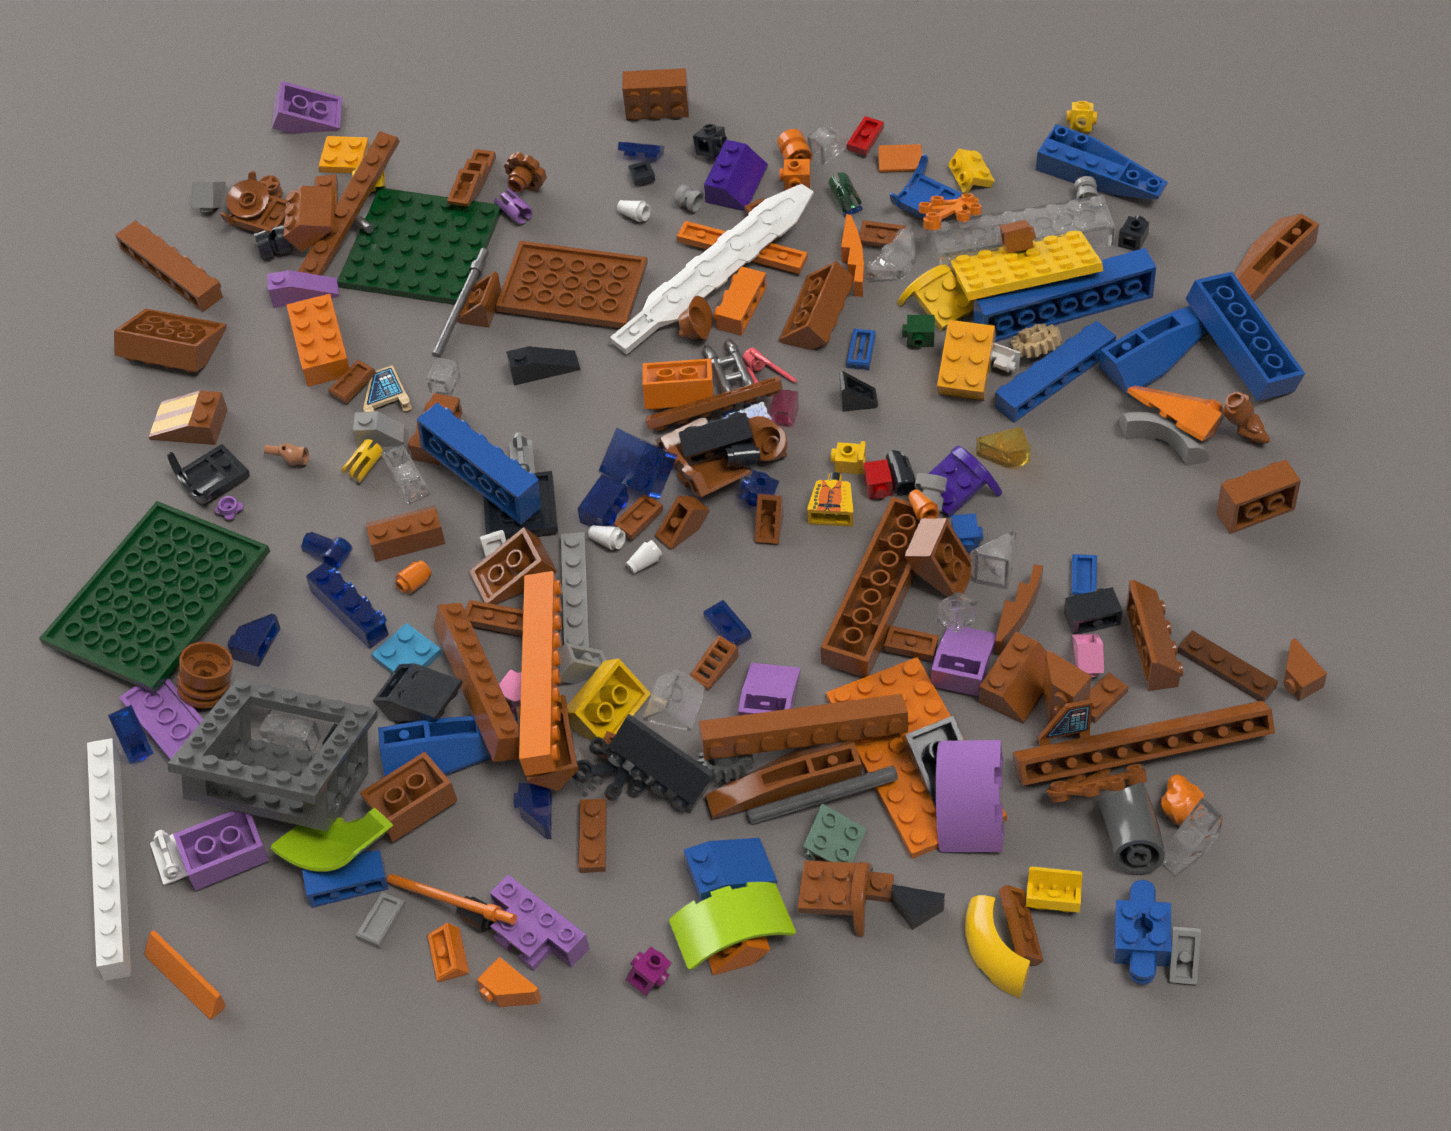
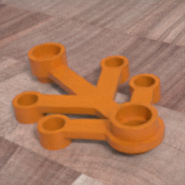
M970 193L962 194L961 197L952 200H944L942 196H932L930 202L919 203V213L926 214V217L923 218L924 229L938 230L941 228V220L953 213L957 216V221L961 222L969 221L970 215H980L982 213V205L978 204L979 199Z

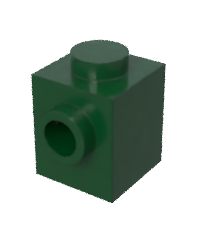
M907 315V324H902V338H907V347H934L935 315Z

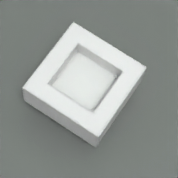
M503 530L480 537L485 558L506 542Z

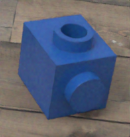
M976 513L952 515L951 526L967 553L979 551V541H983L982 527L977 525Z

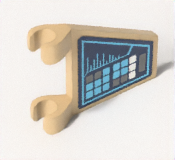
M393 365L375 371L376 374L369 380L363 411L375 412V408L399 400L403 412L412 410L410 399Z

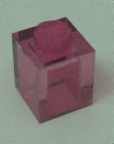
M781 389L777 395L773 396L770 407V420L776 425L794 427L799 408L797 391Z

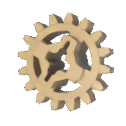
M1035 324L1031 328H1025L1017 332L1018 336L1012 337L1011 345L1013 350L1021 352L1020 357L1026 355L1027 358H1036L1041 354H1048L1051 350H1055V346L1061 345L1060 341H1062L1060 330L1058 327H1054L1053 324L1047 327L1046 324Z

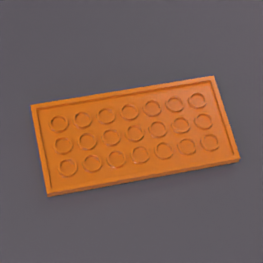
M918 657L826 692V698L829 703L902 694L908 711V733L951 716L934 685L931 684V680ZM908 733L852 740L866 773L889 766L896 768L898 774L896 781L876 786L874 789L911 858L913 859L938 849L936 808L923 786L902 741V737ZM1003 809V822L1007 821V814Z

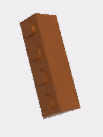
M837 261L807 275L780 335L779 342L813 350L820 346H825L830 341V334L838 323L837 318L845 306V299L851 292V285L854 281V277Z
M1129 580L1126 612L1148 691L1178 687L1180 677L1183 676V666L1181 661L1177 662L1176 659L1177 645L1170 638L1171 625L1170 621L1165 620L1164 617L1166 612L1164 601L1159 600L1156 590L1136 580Z

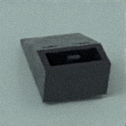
M415 663L399 664L373 699V702L390 721L437 720L444 714L449 702L457 696L458 690L464 682Z

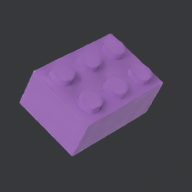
M232 810L173 834L187 875L195 891L269 861L254 819L248 813Z

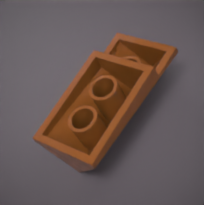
M565 694L561 695V702L557 703L561 720L557 722L560 730V740L556 741V744L559 747L560 760H556V771L526 776L528 783L560 791L579 770ZM521 706L516 707L517 725L520 729Z

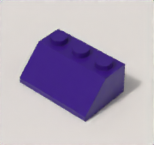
M726 140L704 183L705 202L745 211L744 206L751 203L768 168V164L747 144Z

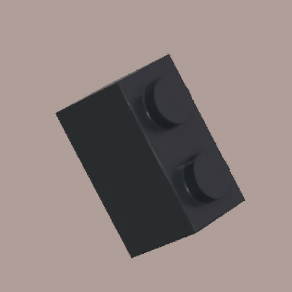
M1113 587L1100 588L1093 592L1074 594L1065 598L1064 614L1074 635L1121 625L1122 608Z

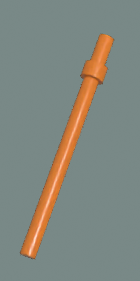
M389 874L387 877L388 884L484 915V918L493 922L499 920L514 925L517 921L516 914L504 911L500 906L491 903L485 905L395 874Z

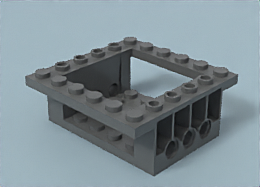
M236 679L168 762V772L182 775L183 799L328 832L369 773L368 730L377 719V709ZM249 706H260L334 722L339 725L319 752L313 753L308 750H299L285 745L251 739Z

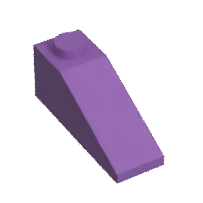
M290 270L267 274L268 291L274 308L330 294L331 298L339 297L337 278Z

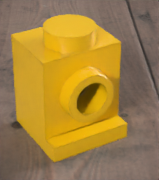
M861 441V444L838 442L837 449L832 448L831 462L835 463V472L863 475V463L866 460V442Z

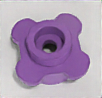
M226 496L220 499L215 512L218 515L225 516L226 520H232L238 511L243 510L244 506L241 502L237 503L234 497Z

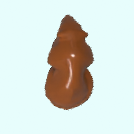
M1233 392L1228 395L1225 400L1224 415L1229 422L1237 425V434L1243 438L1250 439L1251 443H1270V437L1264 429V424L1259 415L1254 414V407L1250 397L1243 392Z

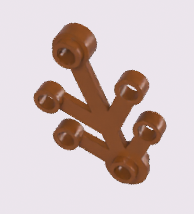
M1132 764L1126 767V772L1110 776L1107 775L1111 774V768L1096 770L1087 778L1085 773L1072 775L1066 781L1051 783V787L1046 789V793L1050 796L1052 802L1067 801L1071 798V795L1094 797L1100 794L1099 789L1110 791L1125 789V779L1128 785L1140 782L1145 783L1147 781L1146 770L1142 768L1141 764Z

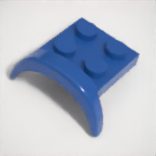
M925 154L921 156L913 176L898 195L892 192L889 195L892 204L922 219L926 217V214L919 213V203L930 202L932 196H942L944 200H952L962 195V193L924 175L928 164V156Z

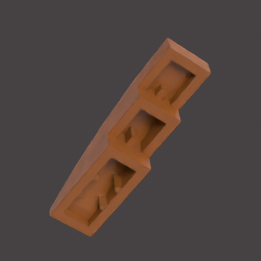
M474 149L471 159H467L464 168L459 169L447 199L448 204L468 207L483 187L496 159L494 151Z
M1033 565L1029 584L1019 582L1015 602L1005 600L995 640V655L1002 653L1016 631L1019 632L1028 619L1042 583V565Z

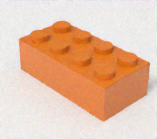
M326 294L286 304L307 386L310 387L339 379L350 366L331 295Z

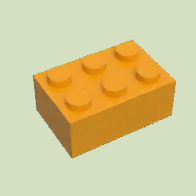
M948 320L937 383L939 394L985 400L996 336L995 326Z

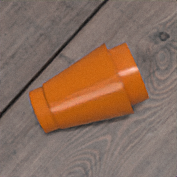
M913 490L908 495V500L919 521L921 519L938 517V505L920 490Z

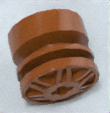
M197 642L187 646L182 651L177 678V693L182 701L197 708H212L230 688L233 660L229 651L221 645L212 642Z

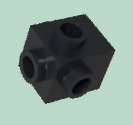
M706 124L695 133L693 140L696 155L708 157L719 155L727 140L725 128L715 126V124Z

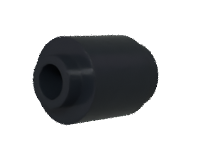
M753 442L730 445V448L724 449L726 466L733 469L756 466L757 461H760L759 447H755Z
M465 896V897H464V898H467V899H470V900H473V901H476V902H479V903L488 905L487 903L481 901L480 899H478V898H476V897H474V896H473V897H469V896ZM460 907L456 909V914L460 916L462 921L482 932L491 929V925L494 923L485 919L484 915Z

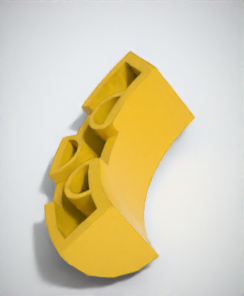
M986 895L972 897L965 918V935L971 957L978 969L981 968L990 978V982L1006 993L1021 998L1029 977L1030 960L1014 953L999 937L993 921L996 898Z

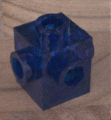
M753 469L749 477L745 476L739 488L743 490L740 499L750 506L757 507L758 494L774 495L779 481L769 477L765 472Z

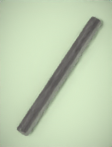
M894 766L885 767L748 809V817L751 824H755L896 781L898 774Z

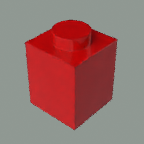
M887 459L863 463L864 481L869 499H881L892 496V478Z

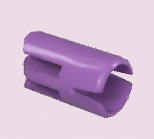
M507 188L506 191L509 196L505 192L501 193L502 201L495 198L494 204H497L517 224H525L526 222L521 216L530 220L533 213L532 208L511 189Z

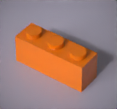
M741 266L738 273L733 275L729 290H725L722 303L716 307L714 312L717 329L743 335L767 289L765 272Z

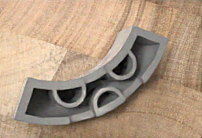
M1149 412L1120 414L1119 424L1125 439L1142 438L1156 440L1158 438L1170 444L1169 447L1182 458L1186 466L1209 461L1208 451L1202 441L1176 426L1177 421Z

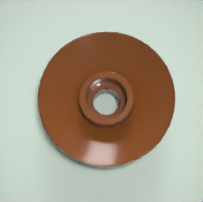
M257 180L240 181L229 190L226 198L227 207L236 217L243 219L256 217L268 206L269 192L266 186Z

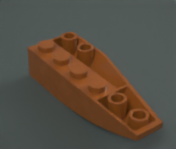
M1303 214L1280 218L1252 244L1234 275L1253 301L1316 243L1319 229L1317 222Z
M852 740L800 747L751 771L748 775L742 776L738 780H734L706 794V799L712 819L862 775V764Z

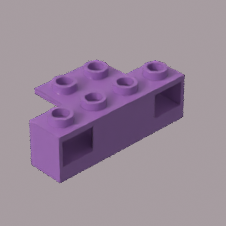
M507 875L490 892L494 905L500 906L504 911L517 915V921L514 925L499 920L491 925V928L497 932L494 935L495 942L507 951L512 948L511 945L515 946L522 952L519 955L520 961L532 971L551 953L572 968L589 950L587 936L583 931L510 875Z

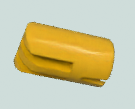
M370 439L363 441L341 469L344 474H347L350 470L349 477L352 479L358 475L357 482L359 483L383 455V449L378 443L370 448L373 442Z

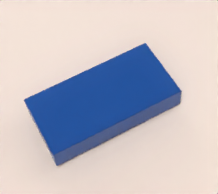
M1072 554L1071 596L1097 590V555Z

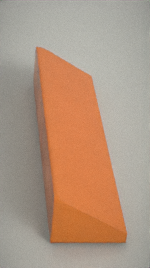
M152 930L149 933L145 949L146 958L209 1019H213L226 1008L221 994L156 931Z

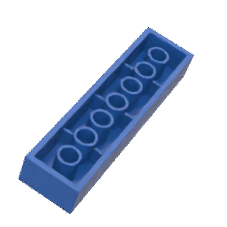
M1143 248L1101 260L1103 264L1102 272L974 299L973 323L995 326V342L1018 336L1017 332L1025 328H1031L1035 324H1046V327L1051 324L1055 326L1153 298L1156 265L1147 249Z

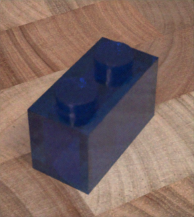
M601 474L577 508L580 523L589 527L592 525H613L617 514L621 508L626 507L629 500L626 484Z

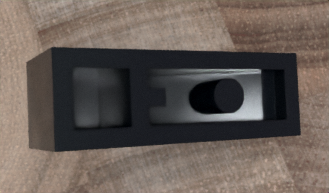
M527 346L506 351L514 386L580 370L574 350Z

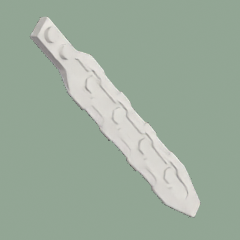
M800 184L765 199L732 230H727L721 235L715 244L700 256H696L687 263L686 267L668 282H664L648 296L643 310L610 337L611 343L627 355L658 328L677 322L679 315L689 307L694 296L705 298L713 290H717L741 266L751 262L759 255L763 248L798 222L814 192Z

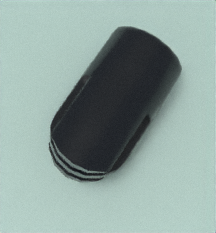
M889 451L886 454L894 491L898 495H908L913 490H916V478L909 458L900 451Z

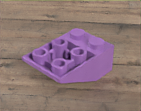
M949 624L937 649L932 667L931 684L937 688L979 696V686L987 676L997 633Z
M751 663L741 692L738 716L794 708L801 668Z

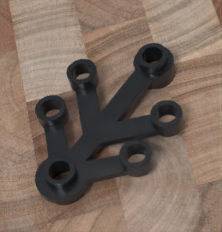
M596 737L591 741L589 750L595 755L604 754L606 756L609 745L606 744L604 739ZM594 743L599 744L601 749L596 748ZM587 760L577 761L578 771H582L585 776H581L576 772L572 776L579 783L588 782L592 776L619 771L613 783L609 784L604 791V795L609 801H616L622 792L621 788L629 776V771L623 767H617L611 762L592 765ZM635 779L628 786V791L632 796H640L645 790V783L643 781L638 782ZM633 785H638L640 790H635ZM609 790L616 791L617 795H612Z

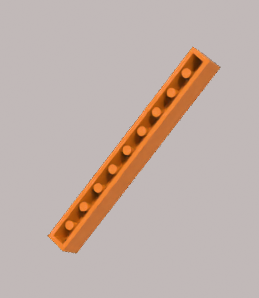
M553 571L524 576L519 760L525 776L556 771V760H560V751L556 741L560 740V730L557 722L561 720L560 710L557 706V703L561 702V695L557 684H561V675L558 666L561 665V656L558 648L562 646L558 630L562 629V623L558 612H562V604L559 595H562V585L560 580H556Z

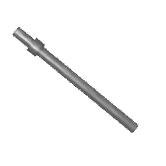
M485 248L480 250L477 259L472 262L469 268V276L432 352V355L436 358H440L477 277L482 274L485 268L484 262L489 254V251Z

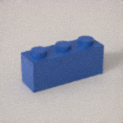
M380 850L363 852L348 864L332 871H311L302 868L306 896L311 908L389 890L385 865Z

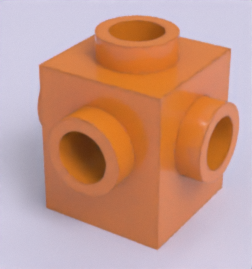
M784 159V168L779 170L780 182L784 181V190L791 189L800 184L810 189V159Z

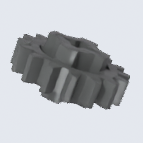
M699 753L697 761L714 772L712 779H715L716 783L720 781L729 783L731 778L738 780L740 775H748L747 770L753 769L754 758L753 754L704 760L703 753Z

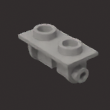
M518 432L513 437V442H509L510 459L517 460L527 472L535 473L532 440H527L523 433Z

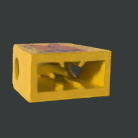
M832 472L828 474V480L816 481L807 508L808 524L854 526L851 484L848 481H842L840 473Z

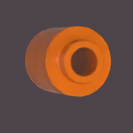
M414 561L396 574L395 585L400 592L412 594L429 581L432 572L424 561Z

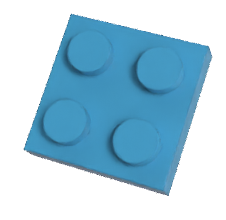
M406 623L371 655L374 661L393 674L399 664L415 663L427 668L442 655L441 648Z

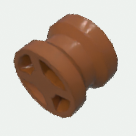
M267 175L259 180V182L266 186L269 195L278 198L282 197L283 192L280 187V181L276 176Z

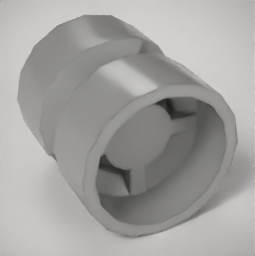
M917 473L915 488L938 505L939 512H942L944 498L941 494L945 492L947 478L933 474Z

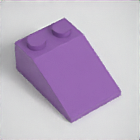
M281 81L274 101L272 128L289 133L339 131L342 97Z

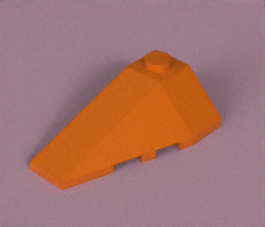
M1136 385L1129 387L1127 393L1146 406L1159 408V415L1162 417L1177 420L1176 426L1201 441L1215 435L1225 416L1224 409L1222 408L1223 405L1214 399L1207 400Z

